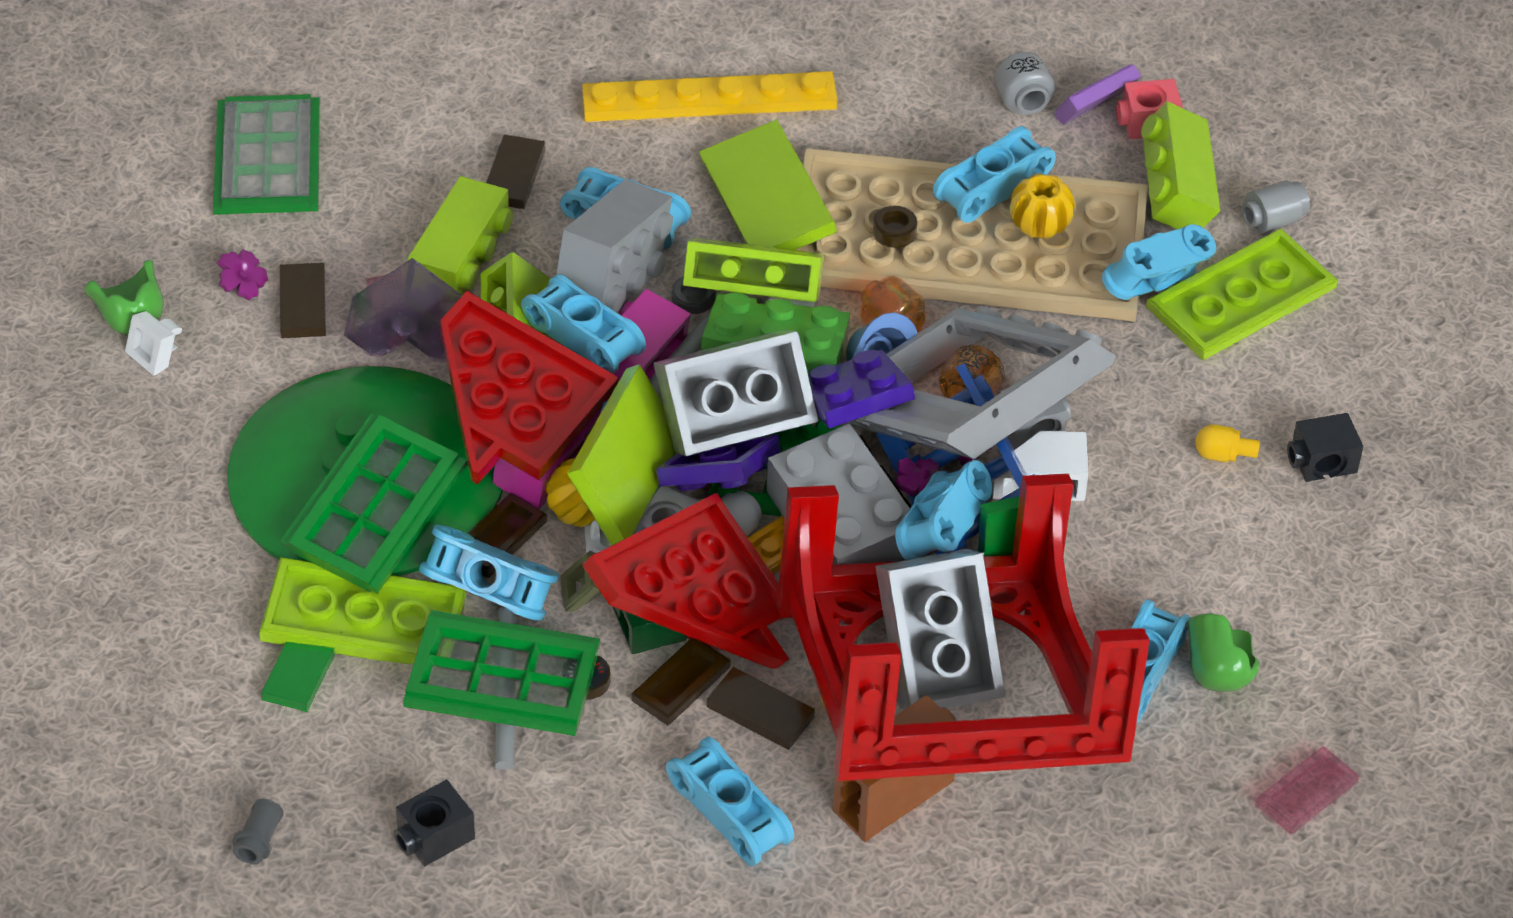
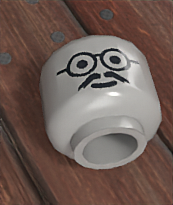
M1019 52L1003 60L996 69L994 76L996 89L1004 105L1011 112L1016 114H1034L1045 108L1053 98L1055 91L1053 77L1045 62L1038 55L1031 52Z

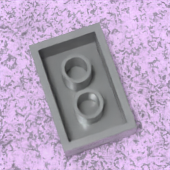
M627 179L623 180L563 229L556 274L566 276L573 284L589 295L596 297L601 303L617 313L630 297L638 295L643 286L653 277L657 278L664 269L666 263V253L663 252L664 241L673 224V216L669 214L672 196Z
M784 329L653 363L675 453L688 456L818 422L798 331Z
M850 423L768 458L767 493L784 518L788 487L836 486L839 494L832 565L905 561L897 547L895 532L897 525L903 520L910 508Z
M964 549L876 566L888 643L897 642L902 654L897 691V702L900 709H906L925 695H928L940 708H951L1006 697L983 553Z

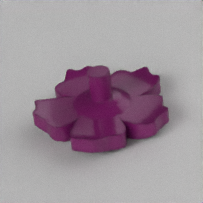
M244 249L239 254L236 252L222 254L217 262V265L223 269L219 274V286L226 293L237 287V295L246 300L258 296V288H262L265 282L268 281L267 271L257 266L259 260L252 252Z
M905 457L903 460H899L897 464L898 477L895 482L909 496H914L915 493L918 495L928 484L931 476L937 472L939 464L933 462L931 458L926 460L918 459L915 464Z

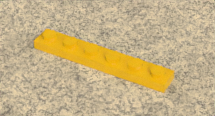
M833 71L582 83L585 122L837 109V94Z

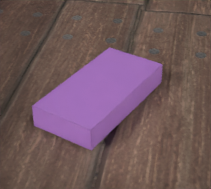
M1129 64L1069 96L1055 110L1054 115L1064 125L1122 94L1126 82H1137L1142 76L1134 64Z

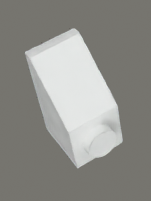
M1040 431L1014 450L1027 475L1069 473L1074 484L1071 501H1085L1089 475L1086 432ZM1010 471L994 480L993 499H1001L1019 488Z

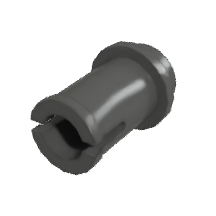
M257 799L243 830L238 831L233 837V853L236 858L242 862L256 865L261 862L262 858L266 859L271 853L270 841L284 815L280 805L269 799Z

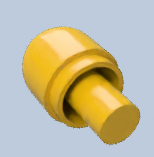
M1210 424L1201 428L1197 433L1195 447L1197 452L1207 460L1229 463V461L1236 462L1237 455L1257 458L1260 440L1241 438V430H1235L1234 427Z

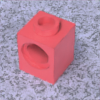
M1175 79L1126 82L1124 84L1123 99L1116 102V118L1119 126H1126L1129 139L1143 138L1141 127L1146 118L1151 114H1155L1166 101L1183 108Z

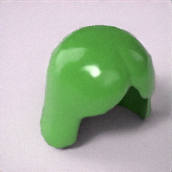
M151 260L144 261L143 267L137 274L120 285L101 289L92 280L84 287L85 293L94 301L106 322L112 329L122 335L128 336L132 315L147 311L158 321L162 317L164 307L163 295L155 277L154 263Z
M1206 613L1189 618L1191 668L1197 682L1205 689L1219 692H1233L1248 685L1258 674L1260 667L1259 660L1253 656L1251 634L1244 630H1232L1230 622L1223 615Z

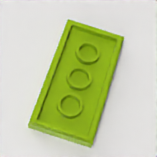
M777 119L699 151L700 158L745 244L796 250L837 232L831 214Z
M1280 228L1147 299L1146 307L1203 361L1337 288L1338 279Z
M640 364L626 368L567 473L611 545L633 535L659 485L656 468L675 455L663 402Z
M280 557L260 627V641L285 645L286 642L333 647L335 654L413 665L431 610L462 615L467 591L454 585L390 575L379 593L376 594L372 591L368 592L311 562ZM441 638L436 656L452 658L456 641Z

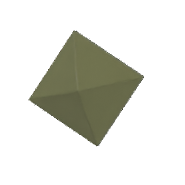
M593 551L587 552L560 575L565 612L576 611L601 595V592L582 566L585 561L596 554ZM576 581L585 584L578 591L576 590Z

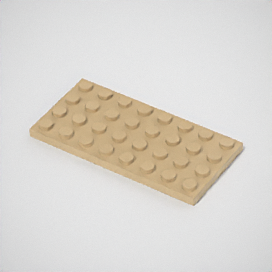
M806 148L803 166L837 228L836 233L796 249L798 251L825 254L821 287L909 297V294L912 297H916L917 294V298L1136 322L1138 296L1129 300L1115 297L1105 288L1102 281V273L1107 266L1118 262L1122 258L1123 250L1128 244L1143 240L1148 185L1055 175L1064 184H1067L1072 191L1075 202L1074 216L1068 227L1063 232L1056 233L1052 238H1031L1025 235L1021 228H1018L1012 220L1009 208L1011 196L1006 201L990 208L970 223H964L959 219L956 213L957 210L947 201L941 202L933 196L932 190L937 178L945 170L958 164ZM888 206H902L911 210L917 218V234L914 241L900 248L887 247L879 243L873 235L874 217L879 210Z

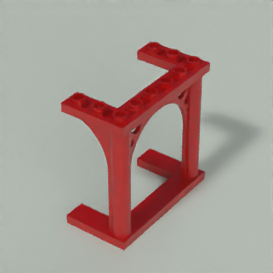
M1069 473L1022 476L1012 555L983 557L993 617L1023 632L1040 649L1069 714L894 725L902 655L897 642L854 645L856 639L866 627L884 617L876 566L894 562L832 565L839 494L836 486L788 487L777 609L780 618H793L834 731L837 740L834 771L838 781L1131 762L1150 639L1144 628L1096 630L1092 651L1089 647L1072 606L1064 564V549L1074 485Z

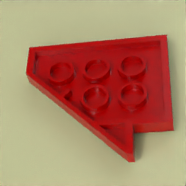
M466 291L440 320V333L471 481L477 485L500 458L535 479L540 480L601 409L603 402L610 398L618 384L619 377L469 291Z
M717 493L592 555L582 564L610 606L770 669H777L789 660V657L769 630V627L784 619L780 618L777 609L779 583Z

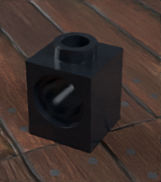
M1342 413L1296 421L1293 439L1287 444V454L1292 468H1300L1305 482L1325 479L1323 475H1329L1332 478L1358 473L1364 446L1349 414Z
M447 779L396 806L398 827L394 830L396 842L406 856L415 854L424 867L475 839L474 812Z

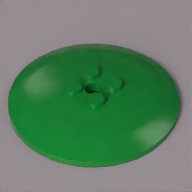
M363 366L321 373L304 379L273 396L244 425L233 445L229 458L227 474L230 500L235 515L244 530L262 549L278 560L282 557L307 561L282 546L280 540L371 413L377 416L380 414L459 453L460 457L467 460L452 385L438 378L408 369ZM384 439L373 454L376 458L371 459L365 467L387 478L406 449ZM414 453L395 482L417 492L436 464ZM467 462V466L391 575L403 576L419 571L420 564L427 561L435 536L432 534V530L435 525L452 527L468 534L498 505L503 489L493 484L495 465L477 485L471 481ZM358 475L339 502V505L360 515L381 485ZM388 490L368 519L391 530L411 500ZM332 512L312 541L334 552L354 522ZM362 527L342 557L365 567L384 538Z

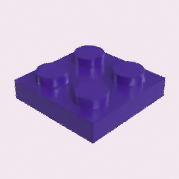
M883 350L863 351L856 354L852 360L837 365H821L812 369L810 374H808L817 415L828 428L915 399L912 382Z
M778 435L761 436L688 456L677 453L656 468L660 486L678 485L680 491L696 490L704 487L706 483L720 482L721 488L742 486L748 482L747 478L752 474L766 469L769 457L781 453Z

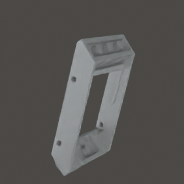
M981 306L977 307L976 312L957 308L886 354L912 383L979 340L985 334L1009 349L1051 358V360L981 407L914 390V400L844 424L850 423L851 426L975 459L1113 365L1116 355L1100 346L1102 343L1100 337L1084 330L1078 329L1076 334L1072 335L1068 334L1069 332L1063 327L1050 322H1043L1042 327H1037L1031 320L1015 314H1010L1009 319H1003V316L999 313Z

